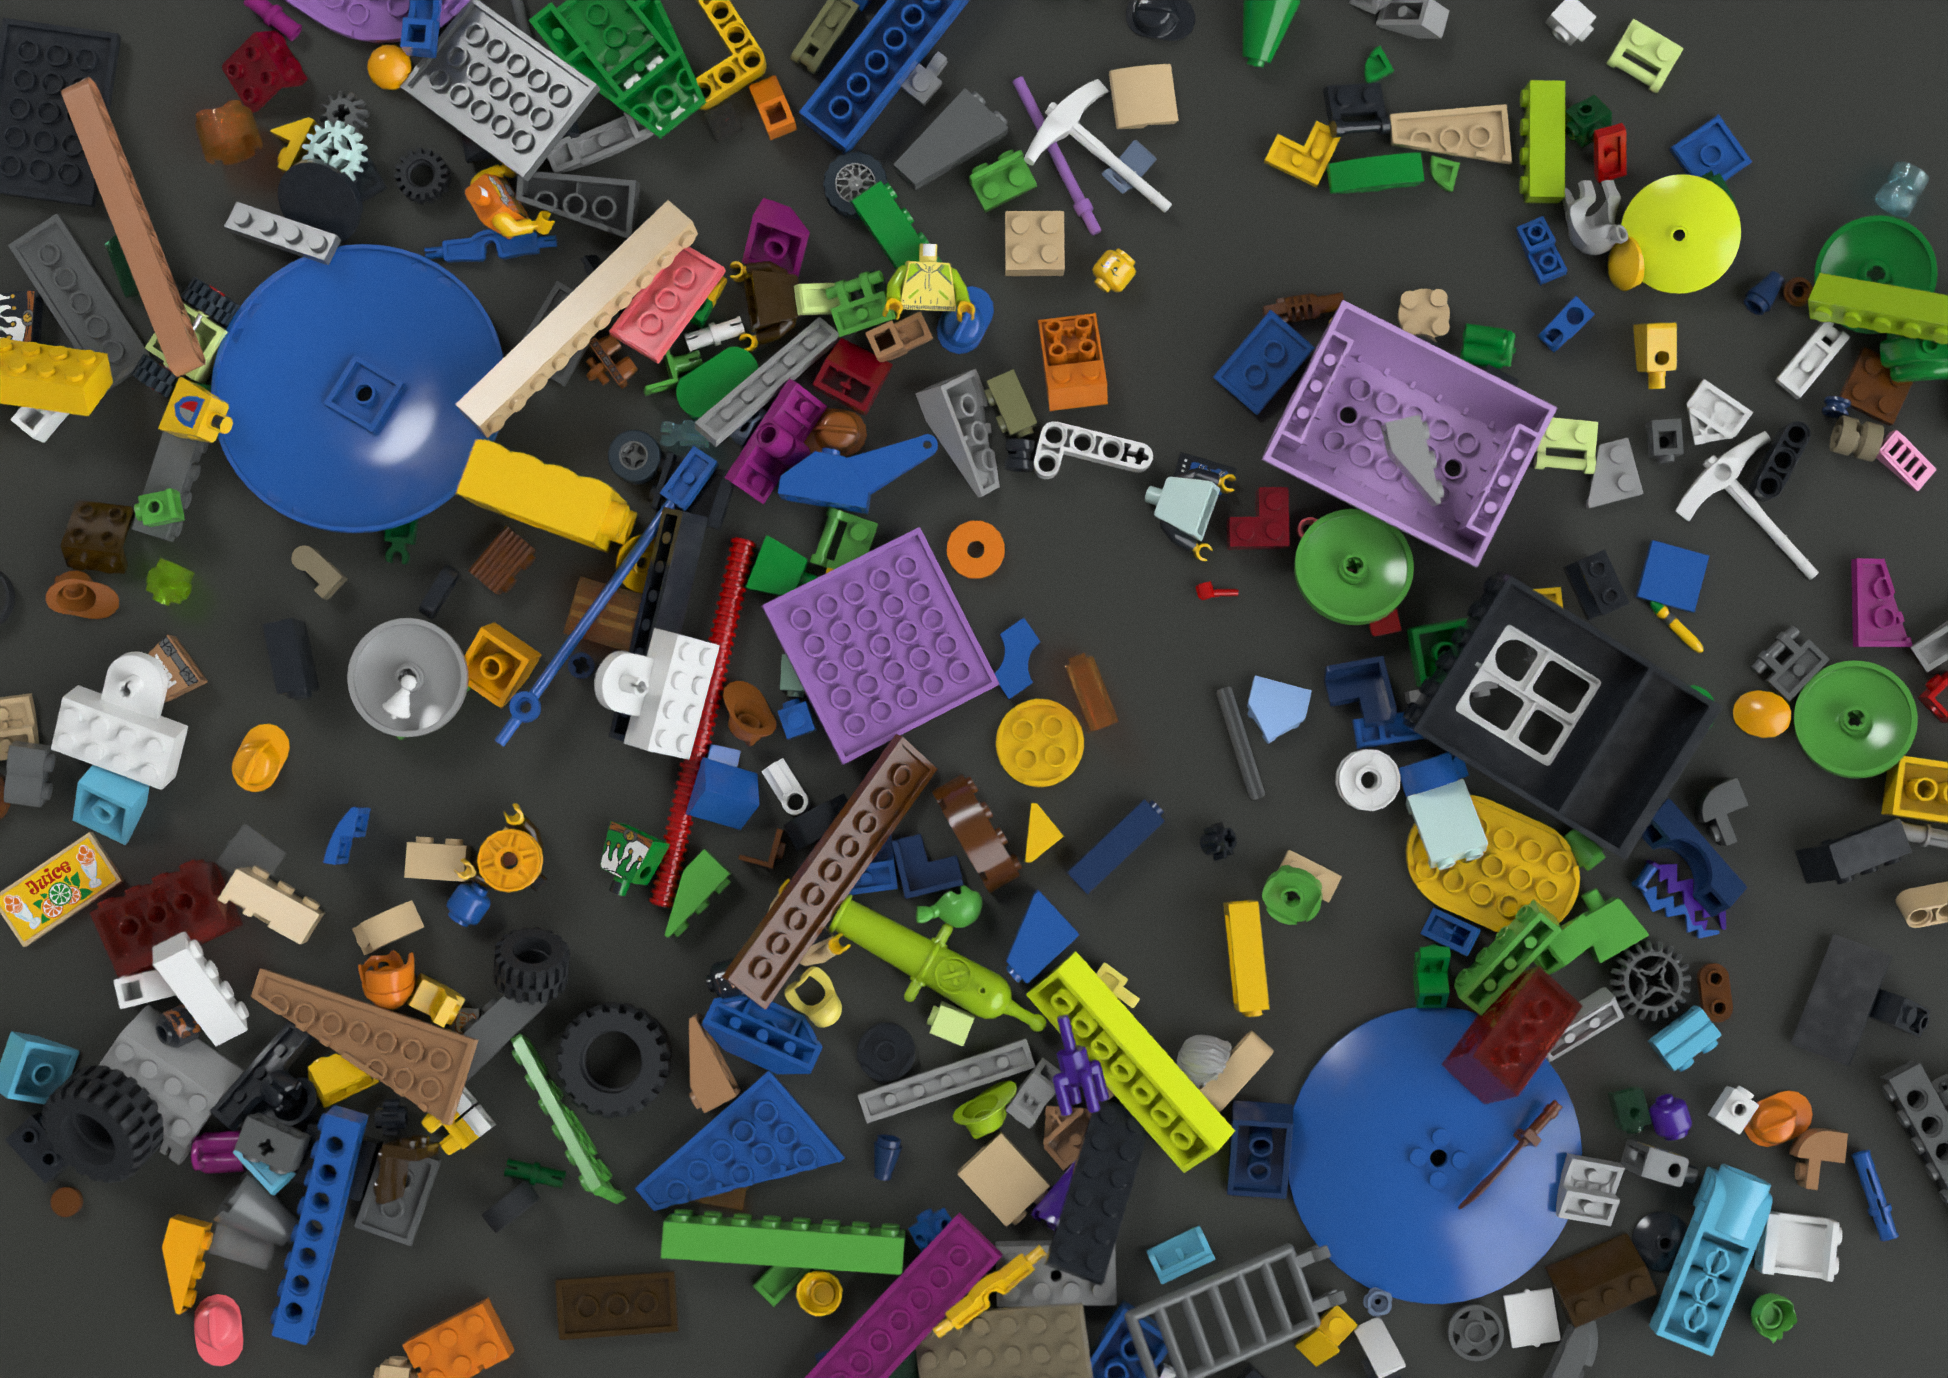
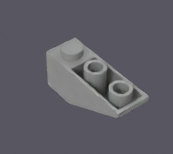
M1421 415L1384 423L1381 426L1388 457L1432 507L1442 503L1441 498L1444 497V490L1441 480H1436L1434 468H1437V461L1434 451H1429L1426 439H1430V432L1427 422H1422Z

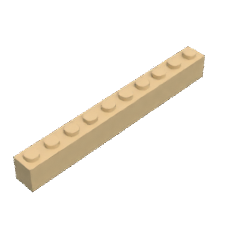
M667 200L456 403L463 416L487 438L492 433L499 431L514 412L524 407L526 400L530 396L544 388L548 379L556 371L562 370L578 350H582L588 345L590 338L599 330L607 327L611 318L620 309L626 308L641 289L647 288L662 269L671 265L674 257L682 249L688 248L694 242L698 233L693 221Z

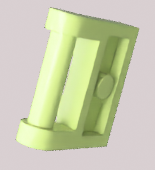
M1633 19L1606 64L1612 68L1616 66L1650 86L1649 90L1657 94L1684 48ZM1624 51L1657 70L1658 74L1655 76L1623 57Z
M1552 418L1535 451L1534 469L1544 470L1545 467L1582 470L1584 474H1594L1598 422ZM1546 448L1584 451V459L1547 456Z

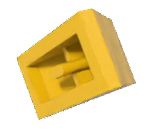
M1031 803L1025 854V862L1030 863L1063 837L1062 833L1036 803Z

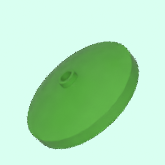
M1360 509L1335 511L1314 522L1301 538L1294 560L1296 583L1306 602L1325 618L1347 625L1369 624L1391 614L1407 595L1414 573L1413 555L1407 540L1400 530ZM1347 569H1354L1356 573L1348 571Z
M1866 661L1839 662L1816 673L1801 690L1794 710V730L1803 752L1821 769L1845 778L1873 777L1894 767L1910 749L1918 725L1916 704L1904 682L1890 670ZM1854 718L1859 721L1860 725L1851 726L1848 722Z

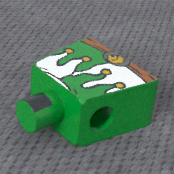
M611 821L600 863L603 870L614 875L609 891L620 896H626L630 883L647 885L670 844L629 824Z

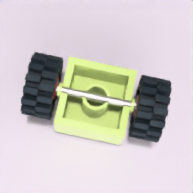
M193 277L181 297L198 308L196 310L183 302L203 351L206 364L185 375L194 381L205 384L213 372L220 343L228 333L224 327L208 318V315L228 326L240 305L213 286H209L198 278ZM154 333L145 349L162 359L164 363L157 361L147 354H143L131 374L151 389L170 399L179 377H176L170 370L157 336Z

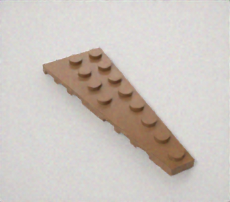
M260 968L251 994L253 999L276 1014L282 1015L294 1023L297 1028L306 1031L318 1039L324 1046L330 1047L374 1079H378L392 1088L395 1093L406 1097L418 1105V1108L439 1119L442 1124L452 1125L479 1041L478 1039L268 969Z

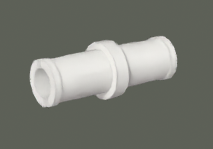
M738 316L735 319L716 325L714 322L709 323V327L688 334L685 333L684 336L689 351L692 352L711 344H715V346L721 345V341L746 333L741 318Z

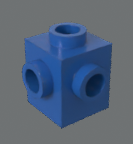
M929 1208L917 1215V1222L908 1229L916 1245L923 1252L952 1219L945 1208L935 1212Z

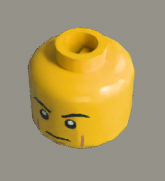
M1119 248L1115 251H1105L1093 266L1092 272L1097 278L1094 283L1106 293L1110 290L1114 292L1123 291L1135 276L1136 270L1133 266L1135 261Z

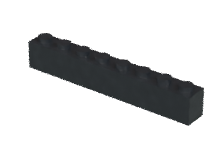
M663 507L629 648L630 653L647 657L654 628L681 635L708 517ZM614 711L609 732L610 738L624 742L631 715Z

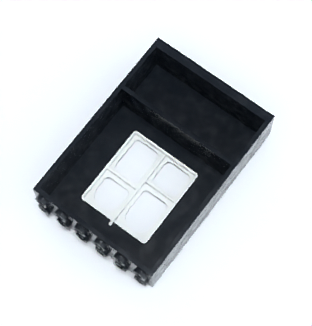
M1497 571L1495 576L1492 574L1486 580L1483 586L1485 592L1479 601L1475 600L1467 611L1469 618L1464 626L1460 625L1454 631L1451 637L1453 643L1447 652L1443 651L1435 662L1437 669L1432 677H1426L1421 684L1419 698L1415 703L1411 702L1403 714L1405 718L1403 724L1626 860L1723 706L1511 575ZM1508 640H1520L1537 651V657L1521 681H1515L1502 673L1495 662V654L1498 647ZM1549 661L1557 662L1589 683L1588 691L1573 713L1565 712L1533 691L1534 683ZM1483 681L1497 683L1523 700V707L1507 730L1499 729L1472 711L1469 704V696L1471 690L1477 684ZM1536 710H1541L1563 725L1561 734L1546 755L1538 753L1519 740L1521 731Z

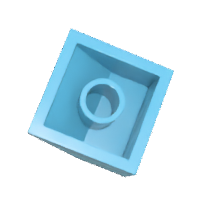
M92 765L78 781L73 821L126 845L145 809L150 786Z
M11 1031L0 1062V1094L9 1099L45 1104L47 1098L72 1075L80 1051L39 1036Z

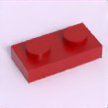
M1623 123L1594 130V177L1597 182L1601 183L1604 180L1626 176V128Z

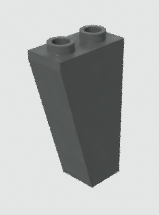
M964 88L893 164L894 171L916 191L1005 138L1008 134V126L1006 125L1008 122L998 111L995 110L992 113L985 106L986 101L976 91L970 93Z

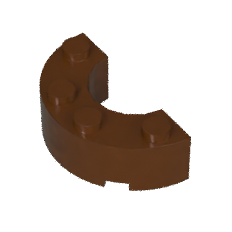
M963 774L936 788L932 793L989 893L1019 877L1018 870L1023 867L1015 853L1008 855L1003 846L1008 841L1000 827L994 830L988 820L993 815L986 802L984 801L979 804L974 793L978 792V789L971 776L964 778Z

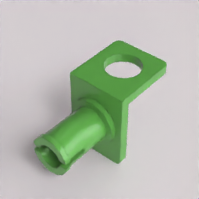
M668 350L663 359L670 379L645 386L644 395L647 396L677 388L679 382L678 374L694 370L703 364L702 358H699L701 356L699 350L673 357Z

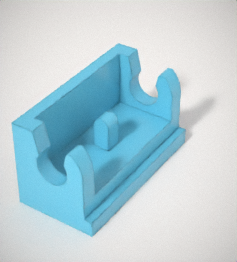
M1199 1225L1146 1250L1161 1284L1167 1283L1215 1260Z

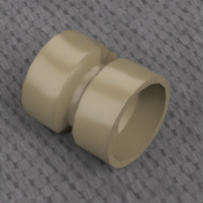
M1841 415L1837 419L1831 434L1830 451L1845 456L1853 453L1857 459L1873 462L1883 442L1884 427L1883 425L1868 421L1860 424L1859 419Z

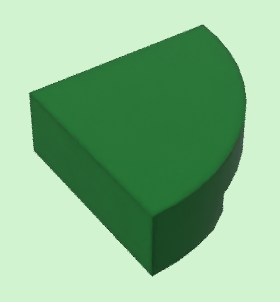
M1380 45L1371 52L1365 63V83H1375L1394 72Z

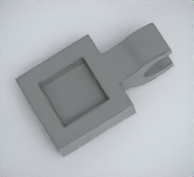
M938 51L931 59L927 68L918 64L901 85V88L925 106L942 85V81L937 76L947 65V58Z

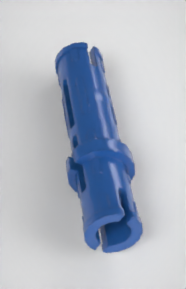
M1870 1150L1855 1152L1851 1154V1157L1854 1160L1870 1207L1867 1209L1868 1214L1873 1216L1880 1236L1879 1239L1880 1241L1895 1239L1899 1237V1234L1896 1231L1890 1213L1892 1206L1891 1203L1886 1201L1870 1154L1871 1152Z

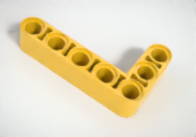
M696 0L731 54L730 57L696 78L700 89L708 88L711 90L710 95L705 98L707 103L699 108L701 110L713 108L760 78L766 71V60L763 51L729 0ZM718 9L729 11L728 15L723 19L714 17V13ZM734 33H742L744 35L743 40L739 43L729 41L730 36ZM750 57H757L760 59V62L756 67L750 68L745 65L746 60ZM727 72L736 75L731 83L721 82V76Z

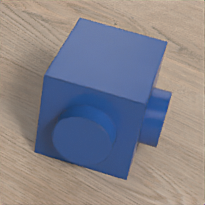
M799 698L782 704L784 709L779 710L778 714L788 740L817 731L806 701L800 703Z

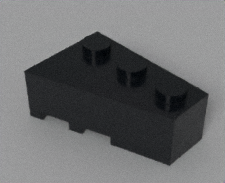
M1900 818L1880 821L1848 832L1847 835L1840 838L1822 841V844L1816 847L1795 850L1806 884L1836 880L1837 884L1847 883L1855 879L1853 874L1859 872L1861 875L1873 873L1878 870L1877 865L1882 863L1884 866L1896 864L1902 861L1900 856L1912 852Z

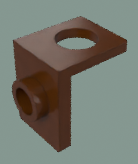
M777 828L768 862L742 854L739 855L738 859L774 868L776 860H782L787 843L782 842L785 830Z

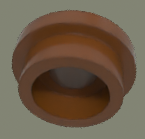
M1792 278L1783 288L1784 299L1791 306H1804L1808 303L1813 287L1805 278ZM1794 288L1801 290V297L1794 296Z

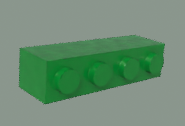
M877 181L850 200V204L895 270L905 265L906 261L919 262L920 244H930L922 232L918 234L911 226L914 222L912 216L905 207L900 209L894 199L897 198V194L887 182L884 185L882 181ZM937 256V262H942L941 259Z

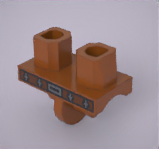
M611 334L599 341L596 338L590 340V346L602 362L598 364L594 357L586 361L591 368L586 374L588 380L592 381L598 378L602 385H605L610 381L605 374L608 370L621 389L628 386L627 380L638 371V368L629 356L614 364L610 356L623 348L618 340L611 336Z

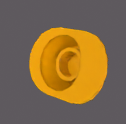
M262 724L251 729L244 737L232 763L233 777L244 790L251 792L264 791L271 787L277 779L290 750L289 739L282 729L275 725Z

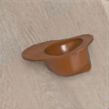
M826 408L804 441V444L808 446L812 453L815 451L822 452L823 448L840 451L842 456H850L858 452L864 445L867 436L866 426L862 418L854 412Z
M78 570L68 571L56 576L54 584L46 592L45 601L49 608L62 614L89 619H102L114 614L119 607V598L113 589L107 585L93 582L89 575Z
M734 681L724 688L723 698L730 714L728 727L736 738L744 741L748 747H751L756 741L771 735L776 730L777 723L766 699L754 685L745 681Z

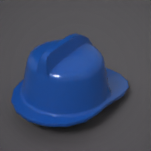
M967 287L970 303L975 307L974 320H971L969 313L963 312L962 322H959L957 320V307L956 311H943L938 322L937 335L942 346L948 351L957 354L968 353L981 342L994 312L990 296L981 288Z

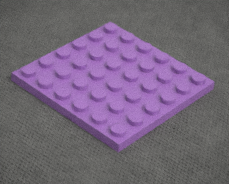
M920 527L761 606L842 765L892 740L896 734L902 735L1000 685Z

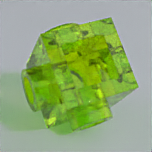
M160 558L156 568L153 567L147 575L146 583L148 585L146 591L154 594L153 600L169 606L171 602L181 604L182 600L188 598L192 590L190 582L195 572Z

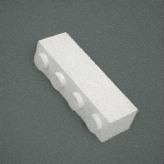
M184 931L152 947L153 965L215 1046L248 1030L247 1017H249V1012L242 1001L237 1002L230 984L227 981L222 982L215 964L211 960L207 961L204 958L203 950L196 939L191 940Z

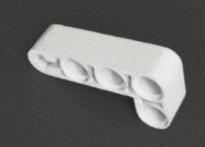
M1052 421L1047 423L1041 431L1033 469L1038 477L1051 479L1057 475L1064 454L1141 473L1149 468L1153 460V452L1144 443ZM1049 430H1058L1062 435V440L1056 444L1050 443L1045 436ZM1080 436L1086 437L1090 441V448L1085 451L1078 450L1074 445L1076 438ZM1106 444H1114L1117 446L1119 454L1114 458H1109L1104 455L1103 447ZM1125 447L1129 448L1127 454L1136 455L1138 451L1143 452V458L1147 459V461L1143 460L1140 465L1135 463L1136 459L1134 457L1127 456L1125 462L1120 460L1124 454ZM1042 458H1050L1054 461L1055 468L1050 472H1044L1039 468L1038 463Z

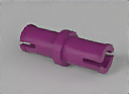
M268 0L244 1V6L250 8L263 18L264 24L268 27L273 26L288 37L290 41L295 40L300 34L302 25L283 13V8L278 4L273 5Z

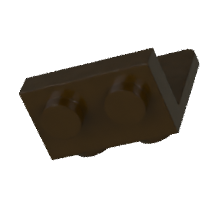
M83 500L76 502L60 545L67 567L76 570L102 571L107 574H125L128 562L123 546L134 517L133 508L131 506Z
M413 1134L412 1138H400L383 1144L378 1154V1165H380L379 1177L374 1184L376 1203L385 1204L402 1198L405 1193L409 1161L416 1162L438 1155L440 1142L430 1141V1136Z

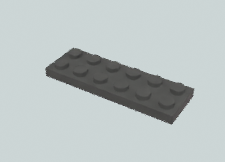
M59 214L53 215L8 245L74 348L108 354L113 384L107 392L132 376L131 372L143 354L153 357L145 349L146 346Z

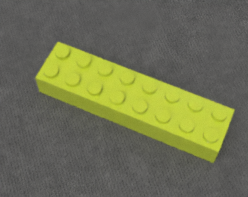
M1076 951L1046 974L1026 994L1059 1033L1057 1017L1061 1015L1069 1016L1075 1044L1086 1047L1089 1061L1098 1060L1101 1063L1106 1086L1183 1173L1216 1153L1235 1132L1226 1119L1215 1109Z

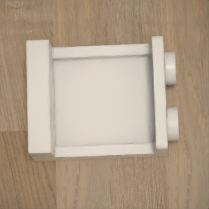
M1770 1211L1756 1247L1754 1269L1762 1274L1774 1275V1273L1820 1278L1833 1282L1834 1275H1837L1839 1270V1259L1836 1257L1837 1245H1840L1842 1241V1228L1839 1227V1222L1831 1218Z

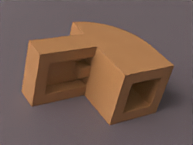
M921 311L896 323H893L891 320L865 333L879 362L901 357L907 354V351L933 340Z
M1812 1128L1795 1138L1790 1147L1789 1154L1800 1158V1162H1797L1795 1166V1179L1798 1180L1797 1185L1806 1189L1818 1190L1821 1160L1845 1163L1848 1133L1833 1129Z

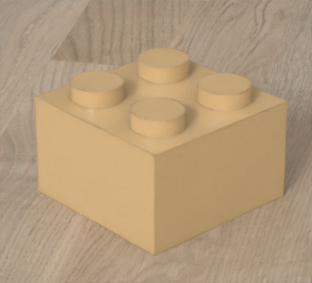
M1005 211V276H1064V211Z

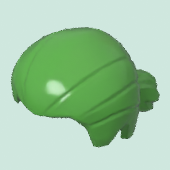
M963 885L960 887V895L950 891L945 893L930 907H917L916 922L925 923L932 918L939 917L950 926L956 928L966 927L972 924L981 913L982 897L979 892L972 891Z

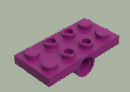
M789 378L753 435L747 441L740 455L732 464L725 478L764 504L786 469H791L810 455V450L804 444V441L827 406L797 382Z

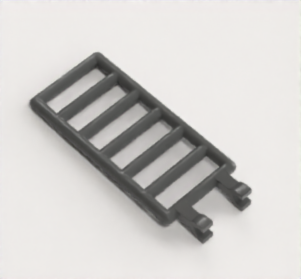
M1286 1243L1128 1310L1125 1313V1320L1146 1378L1159 1377L1138 1319L1153 1313L1176 1377L1173 1378H1204L1317 1329L1321 1324L1319 1312L1347 1302L1344 1291H1337L1336 1289H1332L1322 1296L1313 1299L1302 1271L1304 1266L1331 1257L1328 1246L1323 1245L1319 1247L1316 1244L1296 1254L1294 1246ZM1284 1257L1286 1258L1307 1320L1293 1326L1270 1263ZM1258 1268L1260 1269L1281 1331L1266 1337L1244 1276V1274ZM1232 1279L1255 1339L1254 1343L1242 1348L1239 1346L1218 1285ZM1204 1291L1208 1292L1229 1354L1215 1360L1213 1359L1192 1300V1296ZM1181 1302L1203 1364L1190 1371L1186 1369L1165 1308Z

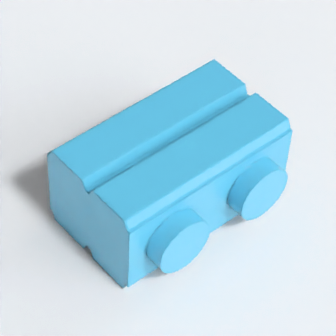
M1694 1005L1650 1038L1648 1043L1668 1069L1672 1071L1678 1069L1681 1072L1694 1063L1693 1057L1702 1051L1705 1054L1715 1048L1718 1044L1716 1039L1722 1035L1703 1009Z

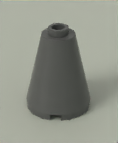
M247 1170L240 1177L242 1183L236 1187L233 1186L216 1211V1216L213 1220L279 1246H283L286 1242L291 1245L293 1243L290 1241L294 1226L299 1224V1220L276 1195L270 1194L255 1176Z

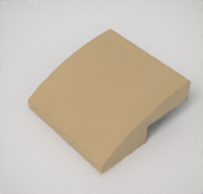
M1171 64L1136 66L1109 71L1116 129L1144 128L1147 125L1175 124L1179 121Z
M32 693L0 697V761L7 760L9 746L14 741L39 744Z

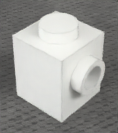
M1564 0L1545 23L1553 30V35L1559 41L1567 42L1571 46L1577 39L1583 42L1593 31L1594 28L1591 26V23L1595 20L1596 16L1580 1Z
M1738 1085L1735 1089L1726 1086L1708 1113V1116L1730 1131L1740 1135L1759 1105L1751 1100L1754 1095Z

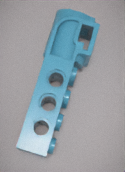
M1721 1164L1719 1170L1707 1167L1693 1202L1695 1212L1649 1323V1326L1656 1335L1713 1356L1768 1220L1772 1207V1195L1769 1193L1771 1184L1755 1175L1726 1164Z

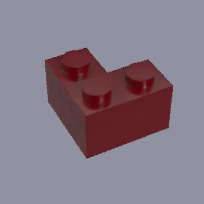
M1259 487L1255 491L1256 517H1229L1227 520V550L1286 549L1289 547L1288 487Z

